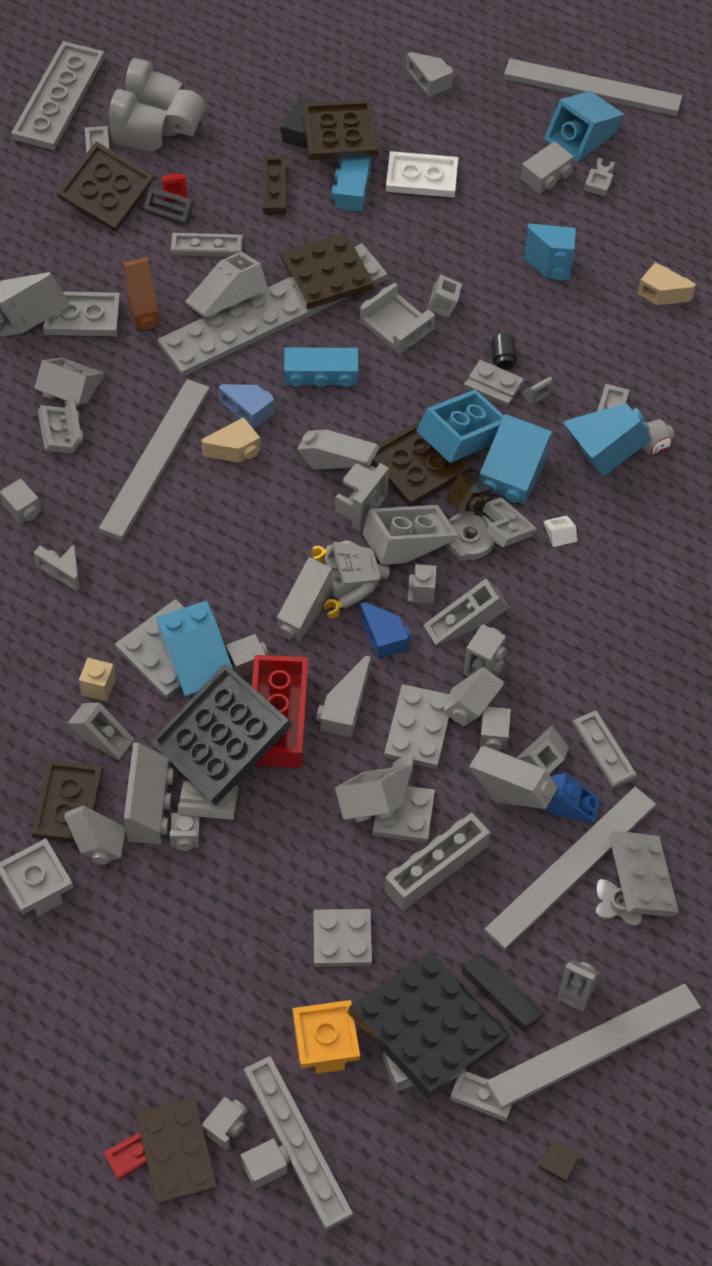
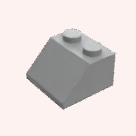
M62 357L42 360L34 389L42 391V395L47 398L56 399L58 397L64 399L65 404H67L68 400H74L75 406L78 407L80 404L88 403L105 373Z
M409 765L365 771L335 787L343 819L355 818V821L359 822L370 819L373 815H378L379 819L393 816L394 810L404 805L410 774Z

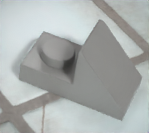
M74 545L61 558L56 552L48 551L41 546L34 551V559L38 568L75 591L80 588Z

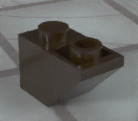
M469 473L459 474L447 497L459 513L481 511V509L483 510L486 502L491 500L489 495L493 489Z

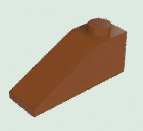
M148 258L124 262L128 309L136 331L152 329L154 326L159 325V314Z

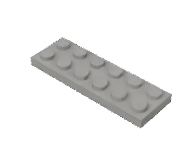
M63 41L11 132L12 140L55 150L105 59L104 51Z

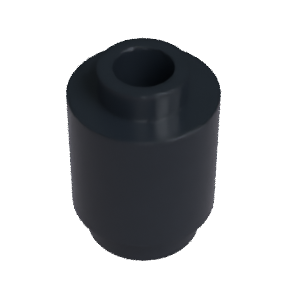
M507 333L497 334L491 339L493 364L503 370L512 369L517 361L515 339Z

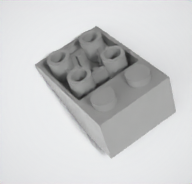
M243 252L221 260L185 301L186 305L203 317H213L220 310L238 306L243 300L259 297L262 292L268 290L261 263Z
M50 272L0 281V336L22 334L70 306V302Z

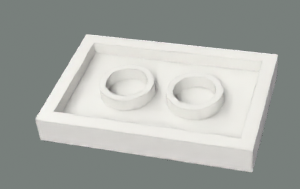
M390 151L386 192L455 198L458 157Z

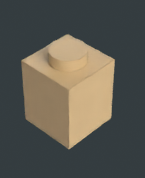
M87 658L79 678L81 695L107 702L116 680L114 665Z

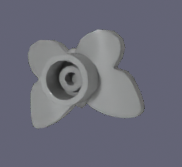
M598 880L597 897L601 902L596 908L597 916L601 919L609 920L617 915L630 926L639 925L642 916L641 914L627 912L622 888H617L610 881Z

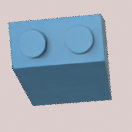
M591 91L563 98L559 101L544 139L550 144L555 141L573 155V160L578 163L617 132L624 114Z
M627 403L569 419L563 423L574 442L602 476L607 475L651 441L647 433L650 428L645 423L644 417L637 408L632 410Z
M505 414L480 471L479 480L493 489L491 494L495 493L505 497L512 503L518 502L525 505L547 462L552 431Z

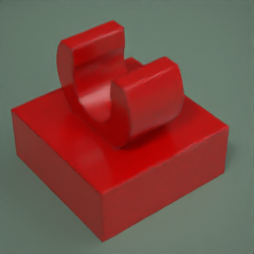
M173 173L161 177L163 191L188 199L184 174ZM164 196L166 202L175 201V199Z

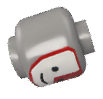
M661 419L646 423L650 428L647 433L651 441L639 450L644 451L648 455L668 450L672 439H674L672 427Z

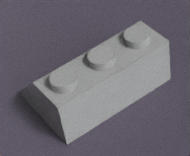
M133 743L124 812L128 842L161 844L162 835H167L168 818H164L165 809L170 810L171 793H167L168 785H173L174 768H169L168 757L140 743Z

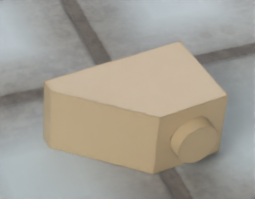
M244 417L201 439L202 454L209 458L240 463L245 459L254 458L260 452V437Z

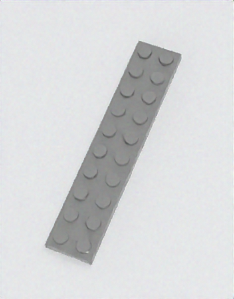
M362 243L355 246L374 285L387 280L388 274ZM289 277L268 287V290L262 292L257 298L243 300L236 307L220 310L213 317H203L159 338L158 345L183 377L349 297L306 309L295 285Z

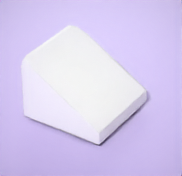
M568 516L543 521L553 547L577 542L576 526Z

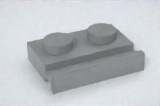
M479 360L469 379L464 383V389L467 391L476 389L484 398L508 408L509 403L522 386L524 378Z
M184 781L178 805V815L234 820L239 785H235L215 806L190 781Z

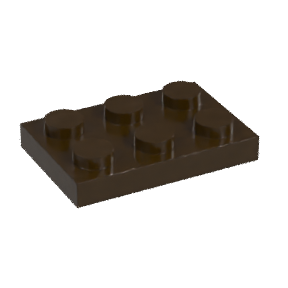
M48 759L31 832L32 838L76 843L64 818L65 812L81 806H86L95 811L103 774L102 766Z
M195 1097L135 1112L157 1204L217 1187Z

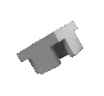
M381 463L377 468L370 465L363 467L355 464L344 477L343 484L354 489L349 498L341 494L335 497V511L350 519L353 528L361 531L365 526L369 509L379 508L388 494L389 467Z
M47 839L0 862V877L4 883L5 890L17 911H20L22 915L34 909L37 916L63 903L61 894L74 888L72 881Z

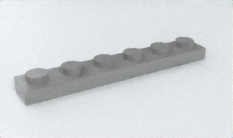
M271 1056L244 1068V1074L280 1144L285 1148L290 1163L325 1231L352 1218L353 1213Z

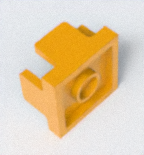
M351 1000L293 1008L295 1039L301 1068L315 1067V1073L318 1074L345 1070L346 1062L360 1060L355 1021L347 1013L349 1006L352 1004Z

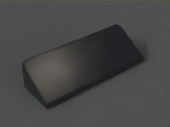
M483 954L463 966L462 974L523 1034L544 1015Z

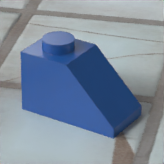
M366 602L361 603L360 618L377 659L407 651L411 634L408 626H403L400 617Z

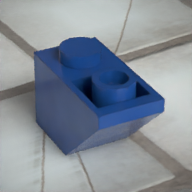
M567 773L550 776L558 789L545 810L553 815L595 823L600 798Z

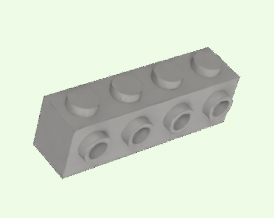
M470 813L464 819L455 822L444 834L435 837L424 849L414 853L399 868L397 867L390 871L385 878L384 892L403 912L486 849L489 843L490 831L473 813Z

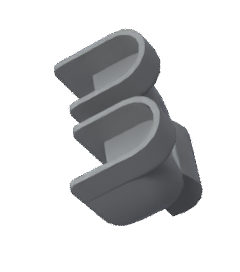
M133 58L126 74V90L117 89L110 103L109 121L112 143L152 152L162 147V136H174L178 133L194 136L198 123L206 111L205 101L197 93L185 90L184 85L179 80L155 72L153 65L149 61Z

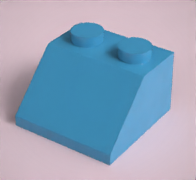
M528 223L524 258L545 278L557 281L569 280L576 228Z

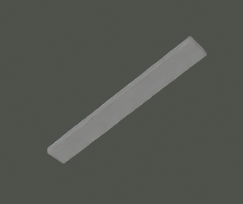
M510 58L504 73V79L575 95L591 91L604 101L677 116L682 100V95Z
M186 380L101 523L99 533L120 541L124 540L210 392L208 386Z
M634 787L484 929V933L505 952L612 850L610 834L614 831L630 832L655 808L656 804L637 787Z
M684 983L487 1080L485 1085L499 1109L502 1110L695 1014L701 1007Z

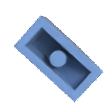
M222 384L219 386V401L240 419L244 417L253 429L275 413L274 397L270 392L264 391L258 385Z

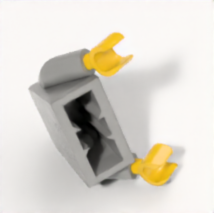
M350 540L334 542L332 545H328L327 549L315 546L311 551L312 556H314L312 559L323 564L326 563L327 566L332 568L334 596L340 599L338 601L329 599L325 602V610L335 608L333 611L328 612V618L338 617L340 615V608L344 607L346 609L373 593L380 579L386 580L389 577L388 565L377 564L372 549L361 547Z

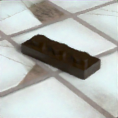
M263 156V214H286V156Z

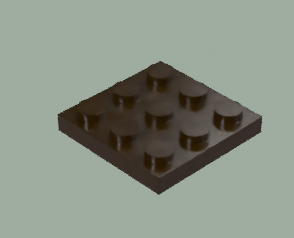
M371 99L303 103L309 160L378 156Z
M96 141L57 191V197L116 232L153 183L154 175Z
M347 232L280 252L281 260L306 309L373 290L374 283Z
M421 420L379 443L378 446L380 448L371 462L375 468L380 463L389 467L388 483L409 507L418 504L454 483L459 474L471 473V465L464 458L450 463L416 431Z

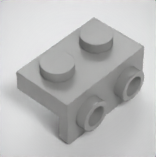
M68 400L65 408L41 405L38 410L45 451L74 453L78 445L83 441V431L79 426V411L76 410L75 401Z

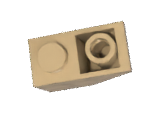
M655 262L640 279L637 294L656 305L690 302L693 299L696 284Z

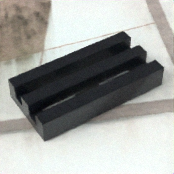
M150 187L144 209L188 223L189 214L192 212L191 207L195 201ZM157 193L184 202L186 207L184 208L154 198L153 195ZM151 202L184 212L183 217L151 207Z

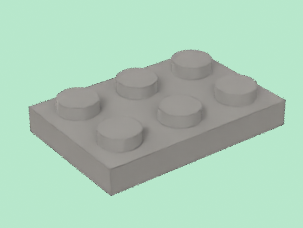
M63 292L70 302V306L44 321V335L117 336L120 293Z
M402 684L384 758L397 760L408 753H413L414 764L437 769L449 722V716L443 712L449 694Z
M614 831L610 834L609 838L627 912L672 917L679 913L660 837Z

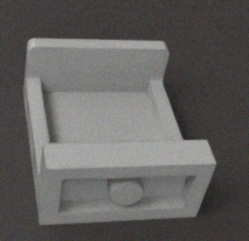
M393 283L389 287L383 288L371 300H366L360 307V322L400 355L434 330L435 314L429 309L423 314L420 313L398 294V285Z

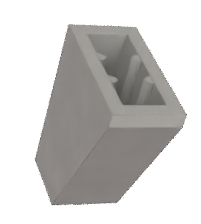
M310 557L308 558L277 616V630L283 637L287 639L293 638L300 642L315 621L325 602L332 596L331 567Z
M481 746L469 766L483 788L496 803L546 809L558 789L545 769L486 746Z

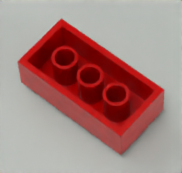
M254 655L252 687L293 724L254 766L302 768L308 685V657Z

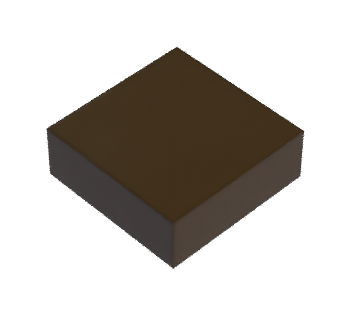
M552 1140L538 1169L566 1183L580 1154Z

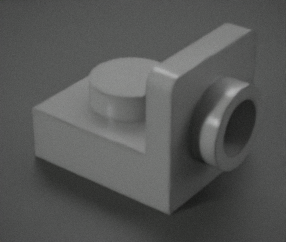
M171 813V847H176V849L181 851H188L193 847H199L200 817Z

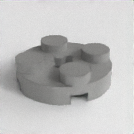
M475 512L458 513L449 520L458 534V538L446 544V547L459 560L479 559L492 551L494 541L485 532L488 525L492 522L487 517L482 516L481 518L474 515ZM469 532L471 535L475 534L476 536L474 539L465 538V533Z

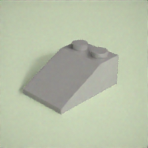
M438 505L369 509L362 533L382 565L407 563L458 538V534Z

